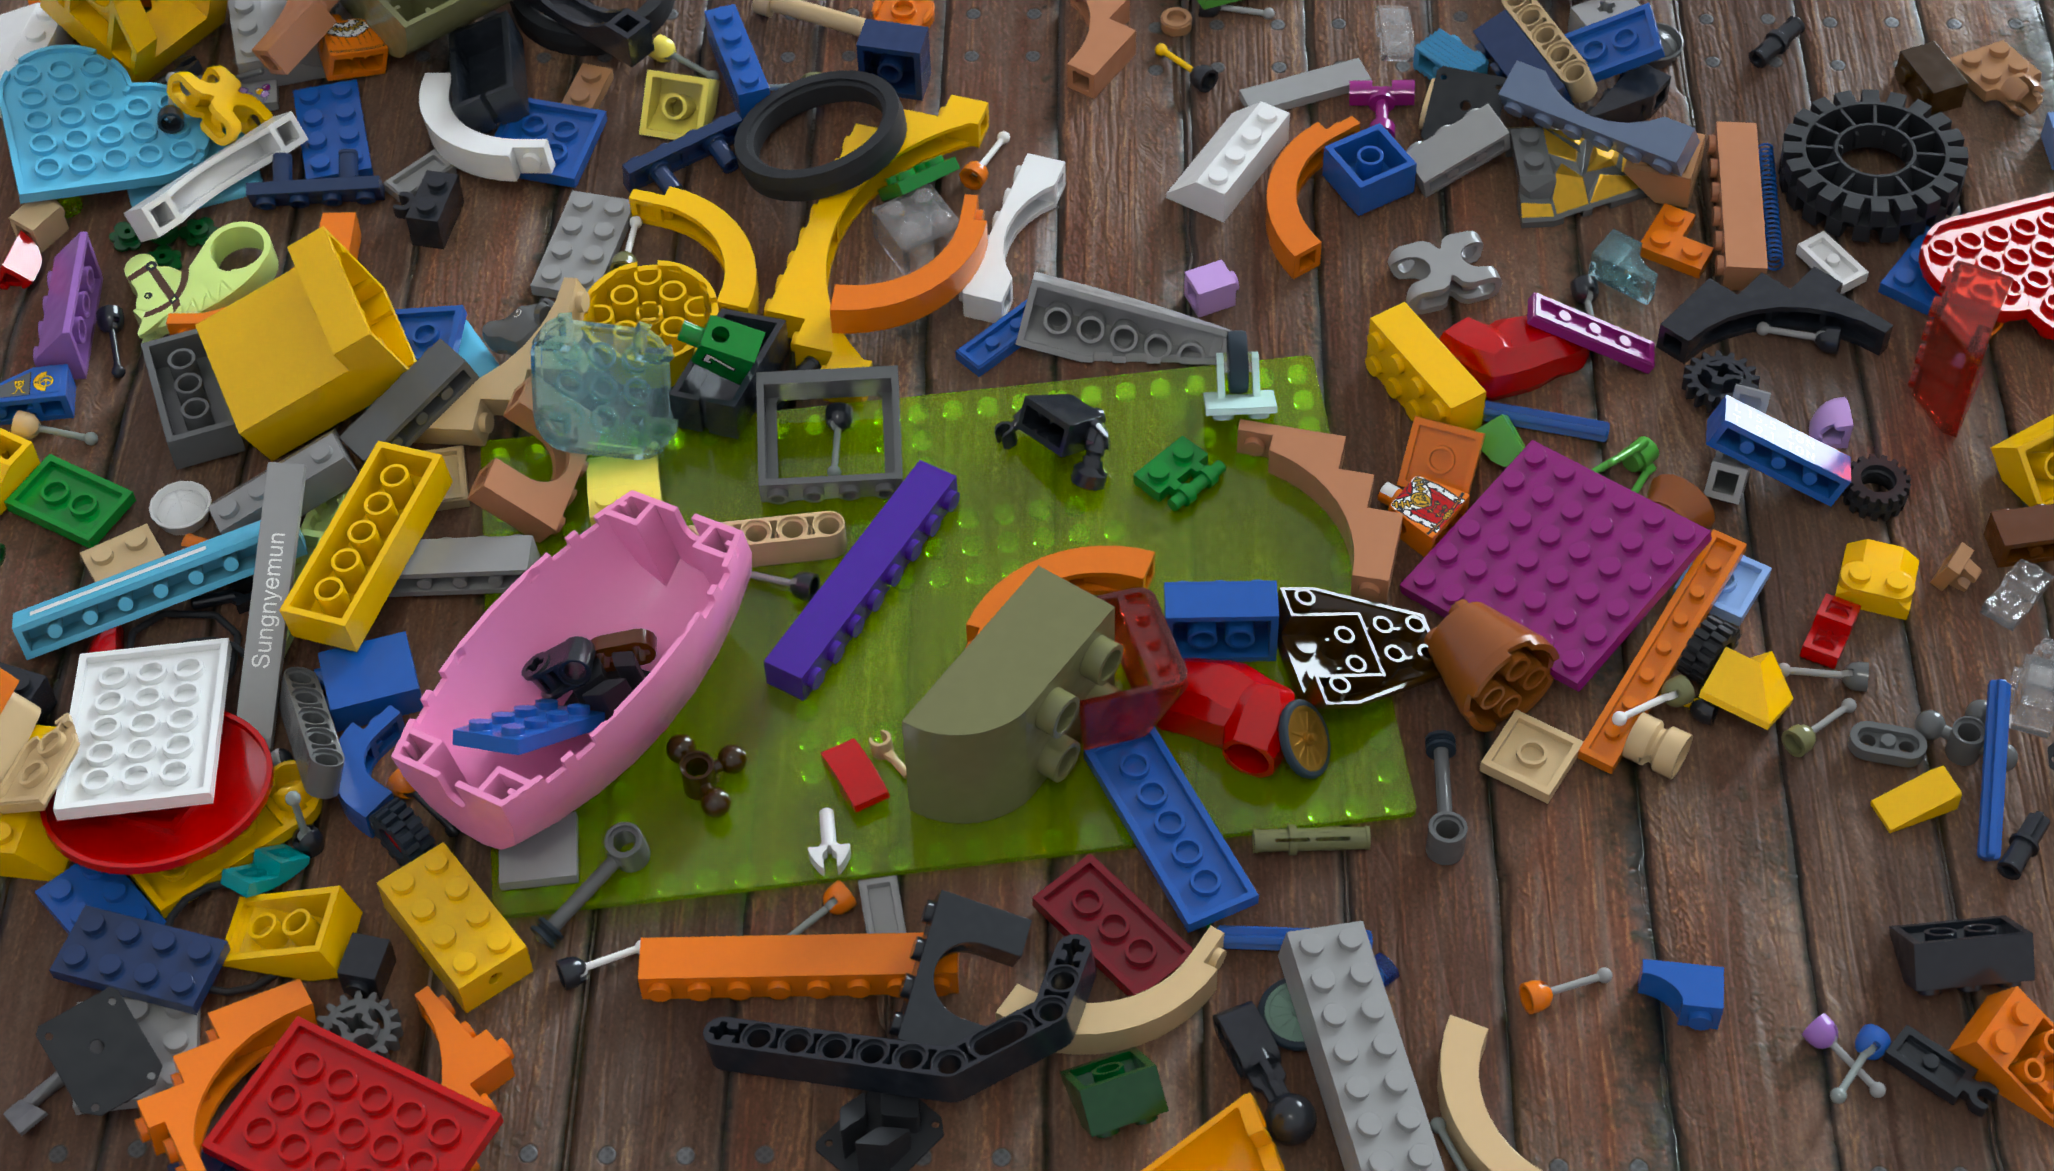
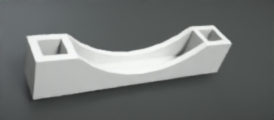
M292 111L273 116L123 214L141 242L159 238L185 221L210 199L246 176L273 162V154L279 152L289 153L309 139Z
M1027 153L1022 166L1018 165L1016 167L1013 186L1006 189L1003 197V207L1001 211H996L994 214L992 231L990 235L988 234V246L984 259L972 280L959 293V301L963 302L965 317L995 323L1009 312L1013 303V282L1005 262L1008 250L1016 236L1027 224L1041 214L1056 208L1066 185L1065 161Z

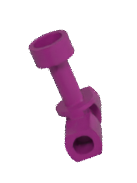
M1349 80V106H1369L1375 112V120L1370 123L1369 127L1381 123L1395 139V124L1389 119V112L1395 105H1414L1415 80H1392V86H1372V80Z

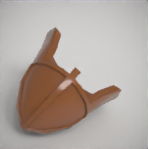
M1661 474L1653 478L1646 498L1708 530L1711 529L1715 522L1714 509L1707 496L1697 486L1687 479L1673 474Z

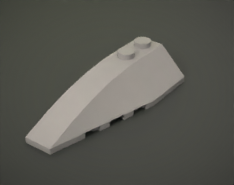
M1034 272L1015 345L1079 362L1113 361L1112 363L1147 362V364L1170 362L1216 365V353H1223L1225 364L1227 357V333L1233 330L1135 298Z

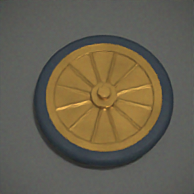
M1302 699L1293 700L1284 707L1280 716L1278 729L1280 746L1285 760L1297 775L1305 779H1315L1324 773L1329 763L1331 747L1328 729L1322 715L1314 705Z

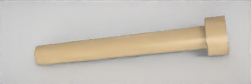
M753 0L752 4L753 12L756 14L771 17L776 12L858 37L865 18L803 0Z

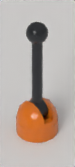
M399 769L389 777L386 786L395 796L400 799L414 797L445 827V833L449 837L459 835L460 830L432 809L408 783Z

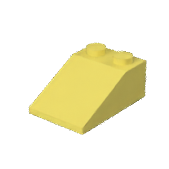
M657 449L586 458L587 462H589L587 468V495L591 526L596 523L593 517L595 514L631 490L663 501Z

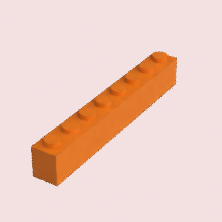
M924 932L641 938L638 982L642 999H651L656 1002H664L669 999L705 1001L710 998L746 1000L750 997H770L782 1000L797 996H810L815 999H823L828 996L864 998L869 995L900 997L899 990L906 973L912 974L915 960L910 959L914 941L917 936L923 937ZM959 953L945 956L937 962L934 971V987L938 997L959 993Z

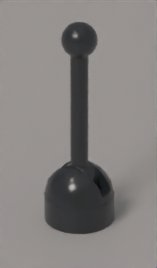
M106 305L97 310L96 320L100 330L104 333H109L114 362L111 373L113 377L120 379L124 377L126 371L121 366L116 334L124 327V311L119 306Z

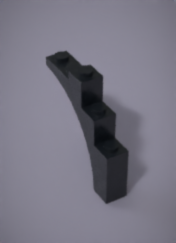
M1813 267L1791 289L1761 273L1738 295L1709 278L1660 324L1656 347L1685 364L1702 350L1723 340L1757 332V325L1760 322H1766L1771 327L1817 333L1824 326L1842 327L1841 340L1856 344L1880 356L1887 349L1893 325L1858 305L1853 300L1841 295L1843 283Z

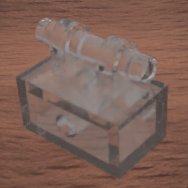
M2044 638L2034 648L2032 655L2026 653L2021 668L2014 666L2009 679V685L2013 689L2011 690L2009 728L2049 739L2054 726V640Z

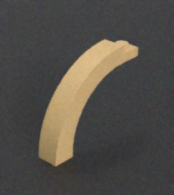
M1210 926L1183 964L1169 977L1150 989L1115 1001L1086 1003L1074 1039L1068 1046L1055 1053L1084 1055L1125 1050L1155 1040L1191 1018L1217 990V971L1223 964L1227 953L1224 950V932ZM1017 983L996 1011V1021L1034 1002L1038 993Z
M1450 1015L1442 1041L1437 1091L1441 1115L1446 1121V1131L1462 1161L1469 1170L1542 1171L1524 1159L1507 1143L1497 1130L1485 1107L1480 1089L1479 1064L1485 1050L1488 1028Z

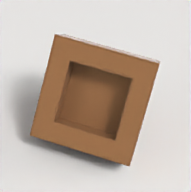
M1961 542L1944 558L1930 583L1941 591L1950 585L1965 592L1971 582L1975 583L1982 572L1970 559L1974 550Z

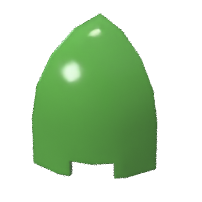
M1501 414L1474 430L1485 433L1481 450L1492 462L1503 467H1508L1526 447L1508 415Z

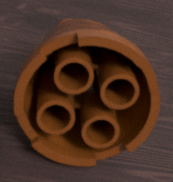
M1466 599L1455 602L1449 610V615L1437 627L1431 629L1424 639V643L1428 646L1429 654L1462 717L1475 730L1481 732L1494 731L1496 723L1512 716L1515 710L1526 714L1544 696L1555 679L1550 674V668L1559 659V654L1555 647L1543 636L1482 602L1469 603Z

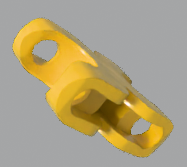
M223 66L207 67L201 80L188 71L174 73L168 79L167 94L169 98L185 114L201 118V130L220 146L234 143L240 131L247 134L258 127L251 119L252 115H256L261 124L273 117L269 109L258 98L251 94L239 92L241 88L240 81ZM180 82L191 93L189 96L182 92Z

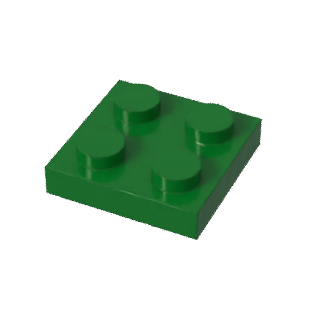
M939 155L916 164L911 169L886 178L887 185L877 189L882 202L907 194L960 169V166L955 156L944 160L943 156Z

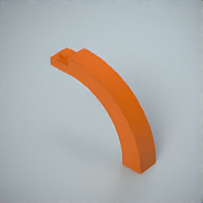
M1353 116L1333 124L1328 129H1325L1319 122L1305 129L1284 148L1270 173L1266 197V232L1275 257L1293 280L1320 265L1322 242L1309 229L1301 216L1297 204L1298 196L1310 177L1323 167L1324 147L1360 132V122Z
M965 194L960 220L953 238L938 256L920 269L897 279L868 285L835 284L830 305L832 333H868L902 326L938 310L957 296L978 271L988 246L987 221H984V210L979 209L978 195Z
M1088 546L1050 554L1022 566L997 583L976 606L966 623V647L1037 566L1048 570L1092 595L1121 596L1143 601L1155 575V552L1126 546Z

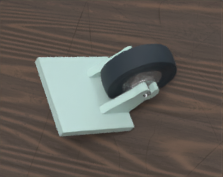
M1228 331L1226 340L1227 352L1216 353L1217 392H1203L1206 416H1213L1214 420H1231L1234 418V415L1248 414V417L1251 419L1268 418L1269 414L1277 413V403L1273 390H1260L1258 351H1248L1246 331ZM1249 372H1252V394H1240L1248 392ZM1224 373H1227L1228 389L1233 395H1225Z

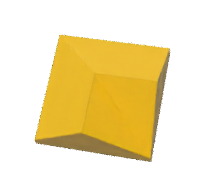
M1725 647L1698 696L1766 730L1788 709L1794 699L1773 651L1749 658L1728 647Z

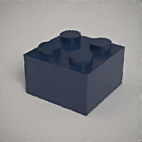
M865 19L856 44L858 71L871 73L883 78L891 84L899 98L923 101L931 77L929 28Z

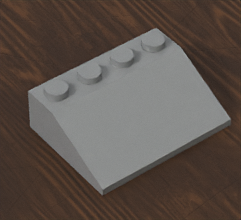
M228 0L239 74L259 68L264 69V74L241 80L242 83L277 79L278 86L326 78L318 53V43L288 75L271 74L251 51L278 19L287 0Z

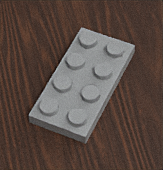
M572 190L530 285L532 295L557 298L564 277L577 278L588 292L597 280L610 272L611 261L615 254L619 253L630 227L629 220L632 215L629 199Z

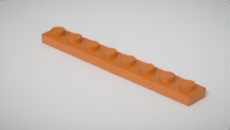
M1715 529L1712 530V540L1696 557L1580 747L1578 759L1612 775L1623 757L1622 752L1628 735L1642 713L1627 719L1626 724L1623 726H1616L1612 722V715L1617 711L1626 712L1660 695L1662 685L1670 679L1676 669L1678 661L1682 657L1683 649L1688 646L1686 643L1689 638L1692 639L1694 631L1697 627L1700 628L1701 623L1706 619L1745 554L1746 543ZM1651 708L1648 709V710H1646V711H1644V712L1648 714V713L1650 712Z

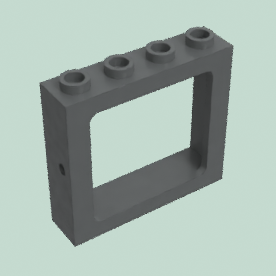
M898 365L756 372L758 485L761 502L784 504L793 500H805L814 503L831 498H841L847 501L876 496L881 499L891 498L903 482ZM879 396L882 399L885 473L779 478L777 405L779 402Z

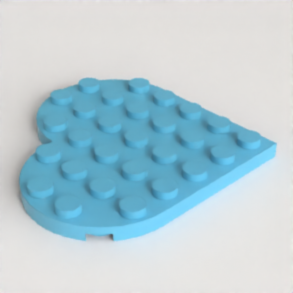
M53 45L36 49L18 58V64L9 72L5 71L0 80V112L20 204L171 183L205 160L210 150L211 139L200 128L202 119L191 117L184 112V127L180 132L168 134L161 131L157 125V115L162 107L168 105L167 85L153 82L132 83L128 72L116 59L112 57L109 60L97 54L94 48L81 45Z

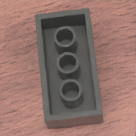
M197 329L141 343L164 434L176 470L246 451L242 436L236 428Z

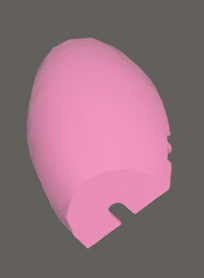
M633 490L595 514L593 517L596 523L579 535L578 532L573 530L565 537L567 545L553 557L546 552L487 609L438 672L442 679L434 691H425L420 699L424 706L417 719L409 718L401 738L398 740L391 755L404 778L432 809L458 830L483 845L500 850L515 846L557 823L599 794L634 764L668 728L694 694L717 657L738 613L752 573V552L742 530L695 513L691 519L699 534L698 536L688 528L677 506ZM642 628L653 632L657 637L655 659L651 663L640 666L642 670L650 671V673L614 710L613 716L602 722L592 732L521 755L453 745V729L469 725V720L478 718L489 719L494 712H512L514 706L535 705V700L543 699L541 697L542 691L533 681H527L521 674L524 665L536 654L545 652L574 636L591 640L600 635ZM573 690L557 699L558 705L563 706L573 693Z

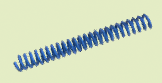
M1762 143L1758 145V149L1764 145L1770 147L1759 150L1761 187H1763L1762 200L1764 201L1763 206H1765L1763 207V211H1765L1763 212L1765 216L1764 225L1766 226L1765 235H1767L1765 238L1768 240L1766 245H1769L1766 246L1767 255H1769L1767 256V263L1772 266L1781 264L1778 268L1768 266L1769 270L1774 271L1784 266L1778 190L1774 165L1775 157L1773 145ZM1779 259H1780V261L1777 262V263H1770V262L1768 261V260L1775 261V260H1779Z

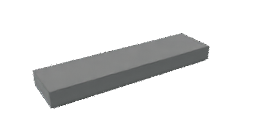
M1356 58L1239 90V99L1244 108L1262 101L1279 109L1288 110L1349 93V80H1371V77L1360 59Z

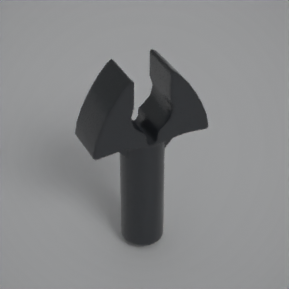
M195 55L186 56L174 60V69L150 82L167 85L166 75L169 72L188 71L198 77L203 72V68Z
M249 576L238 580L229 589L204 593L193 597L190 600L191 606L194 610L232 603L236 605L238 613L243 614L250 610L252 592L244 593L252 591L253 577Z

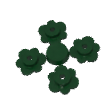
M209 217L190 219L187 221V226L182 227L180 230L176 226L161 237L151 239L152 242L160 246L155 251H150L147 254L155 258L159 267L168 266L180 271L182 268L180 251L172 250L166 244L172 243L180 235L181 239L186 240L188 246L195 247L199 245L203 247L210 235L218 228L214 226L213 220ZM128 222L117 223L114 227L115 232L109 235L110 241L114 243V248L119 252H125L129 249L138 250L141 248V243H144L139 240Z

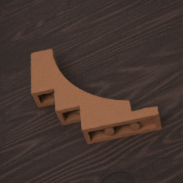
M1240 419L1237 435V453L1269 458L1268 473L1302 490L1329 515L1337 526L1349 552L1352 567L1350 596L1372 602L1387 603L1401 537L1403 513L1370 508L1374 474L1342 469L1346 436Z

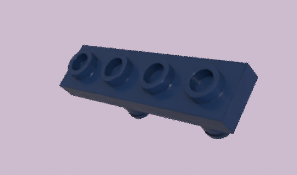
M736 111L726 116H720L699 129L688 131L678 139L669 143H662L656 149L644 155L631 158L627 163L622 164L624 186L629 193H632L633 189H640L653 182L656 183L664 195L669 186L683 190V186L673 173L712 155L725 174L732 173L739 165L735 153L729 146L734 144L738 127L743 122L742 118Z
M341 149L338 151L339 177L293 180V157L289 153L279 152L272 155L273 181L246 183V196L253 207L261 210H273L276 206L287 205L293 208H306L309 204L322 203L326 206L334 207L342 205L343 202L369 205L375 203L376 200H385V187L379 175L359 176L358 151L355 149Z

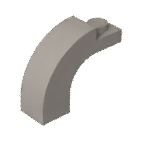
M1736 384L1732 398L1766 414L1771 392ZM1717 450L1711 464L1704 494L1707 497L1739 505L1751 467Z

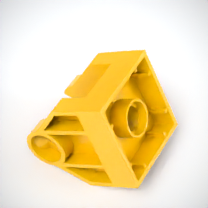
M40 0V7L81 46L94 48L97 54L109 60L112 57L116 59L126 69L132 83L147 82L225 22L228 0H150L152 9L148 12H145L140 0Z

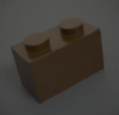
M1935 41L1900 51L1894 75L1898 83L1903 85L1911 95L1913 102L1919 99L1931 105L1930 116L1962 107L1968 82Z

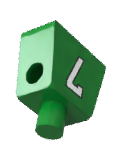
M710 315L704 327L684 320L677 340L695 347L691 357L692 363L735 384L741 385L756 361L766 332Z

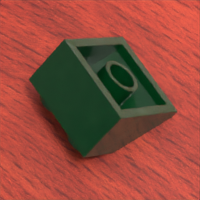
M1135 1046L1060 1071L1061 1079L1080 1124L1091 1137H1110L1120 1131V1127L1132 1123L1136 1125L1148 1124L1157 1120L1158 1114L1169 1111L1157 1065Z

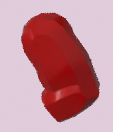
M1527 314L1495 320L1490 325L1467 317L1445 330L1439 338L1485 389V400L1496 401L1536 390L1559 376L1568 375L1583 368L1589 358V349L1527 324Z
M1189 657L1175 658L1157 666L1150 673L1145 688L1143 704L1149 720L1161 730L1193 737L1207 745L1220 748L1226 762L1235 770L1263 778L1274 774L1284 759L1279 741V720L1284 707L1289 702L1295 700V694L1290 688L1267 678L1245 663Z

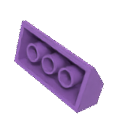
M80 232L55 256L53 270L48 271L47 283L49 292L48 296L43 297L44 319L38 323L40 341L39 346H35L33 350V359L36 367L68 364L73 379L87 378L96 325V312L99 307L103 284V275L88 233Z

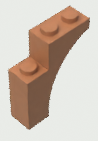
M287 0L278 19L251 51L271 74L288 75L337 22L330 14V11L339 0Z
M1070 0V4L1083 17L1089 31L1079 51L1067 63L1068 88L1095 99L1135 56L1136 30L1126 26L1130 20V0Z

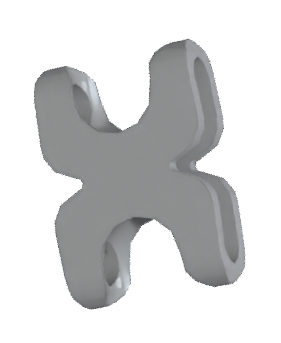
M1465 231L1445 236L1442 239L1440 249L1425 241L1400 246L1391 252L1387 261L1391 272L1398 279L1415 278L1420 280L1410 286L1406 296L1407 305L1416 314L1443 310L1448 305L1450 296L1465 304L1490 299L1497 295L1502 286V279L1494 267L1470 265L1479 259L1483 249V242L1475 231Z

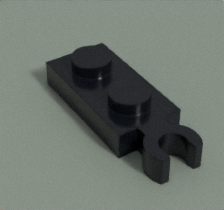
M1909 1025L1903 1028L1885 1051L1882 1059L1953 1106L1961 1098L1966 1102L1967 1108L1973 1114L1980 1117L1984 1116L1988 1105L1980 1101L1978 1096L1986 1097L1989 1101L1994 1102L1999 1093V1090L1993 1084L1974 1080L1978 1071L1976 1068Z

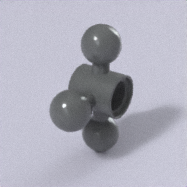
M1978 699L1972 701L1965 710V716L1958 718L1952 727L1946 725L1944 717L1935 710L1923 711L1915 720V730L1919 731L1926 740H1935L1939 737L1948 740L1945 746V753L1948 759L1957 765H1972L1978 761L1980 755L1983 756L1987 700ZM2009 743L2006 772L2012 770L2018 762L2017 750Z

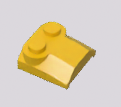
M1870 539L1847 543L1835 596L1861 605V610L1907 620L1915 590L1919 560L1901 546Z

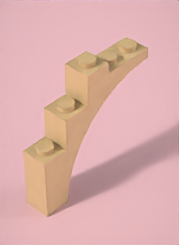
M564 277L555 303L542 325L527 343L503 364L480 377L414 443L486 446L489 433L494 428V415H504L514 389L531 375L548 386L579 387L582 374L587 369V358L577 343L582 338L584 314L590 307L589 294L577 278Z

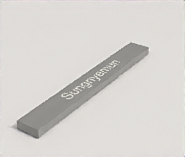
M268 462L237 707V716L258 730L265 739L270 752L273 751L288 630L279 609L293 587L307 471L305 464Z

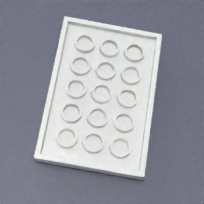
M229 638L80 654L70 708V715L73 719L80 746L78 753L56 790L53 811L57 821L213 804L232 652Z

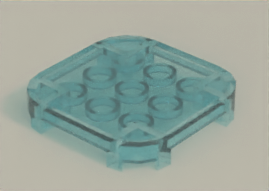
M572 312L559 313L556 318L543 325L533 339L531 346L533 417L537 431L554 448L569 453L632 460L649 459L660 454L677 432L679 421L673 419L669 400V393L671 392L670 362L675 357L672 345L666 346L661 337L650 330L652 325L641 321L635 327L573 320Z

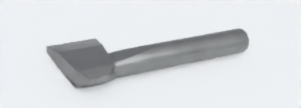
M57 1071L30 1092L23 1100H19L3 1113L21 1136L48 1115L38 1106L64 1086Z

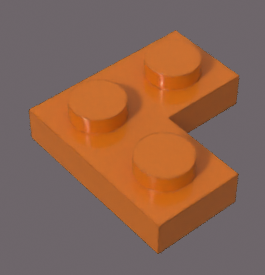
M1664 203L1639 243L1636 255L1699 279L1713 256L1714 248L1686 237L1694 225L1696 214Z

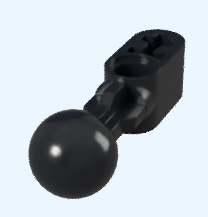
M1248 1001L1213 1014L1212 1020L1215 1032L1237 1074L1242 1080L1248 1079L1253 1090L1262 1093L1268 1103L1264 1119L1267 1124L1265 1128L1271 1138L1286 1146H1296L1307 1141L1316 1128V1111L1307 1098L1288 1091L1284 1083L1287 1075L1281 1066L1282 1061L1278 1046L1255 1004L1252 1001Z

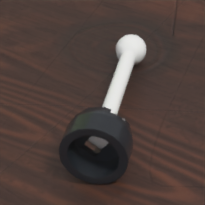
M638 940L635 946L587 963L576 956L565 957L555 961L556 970L564 990L567 991L581 985L587 978L588 970L636 953L640 954L641 940Z

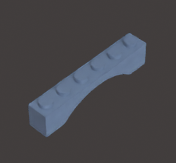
M1518 60L1498 93L1504 110L1515 117L1521 118L1524 115L1532 118L1536 124L1543 128L1550 129L1555 127L1562 130L1571 139H1586L1602 151L1609 152L1610 149L1614 150L1633 163L1642 161L1650 164L1654 170L1664 175H1669L1671 172L1682 176L1700 143L1694 127L1667 117L1633 123L1611 122L1592 117L1576 109L1565 100L1553 86L1546 71Z

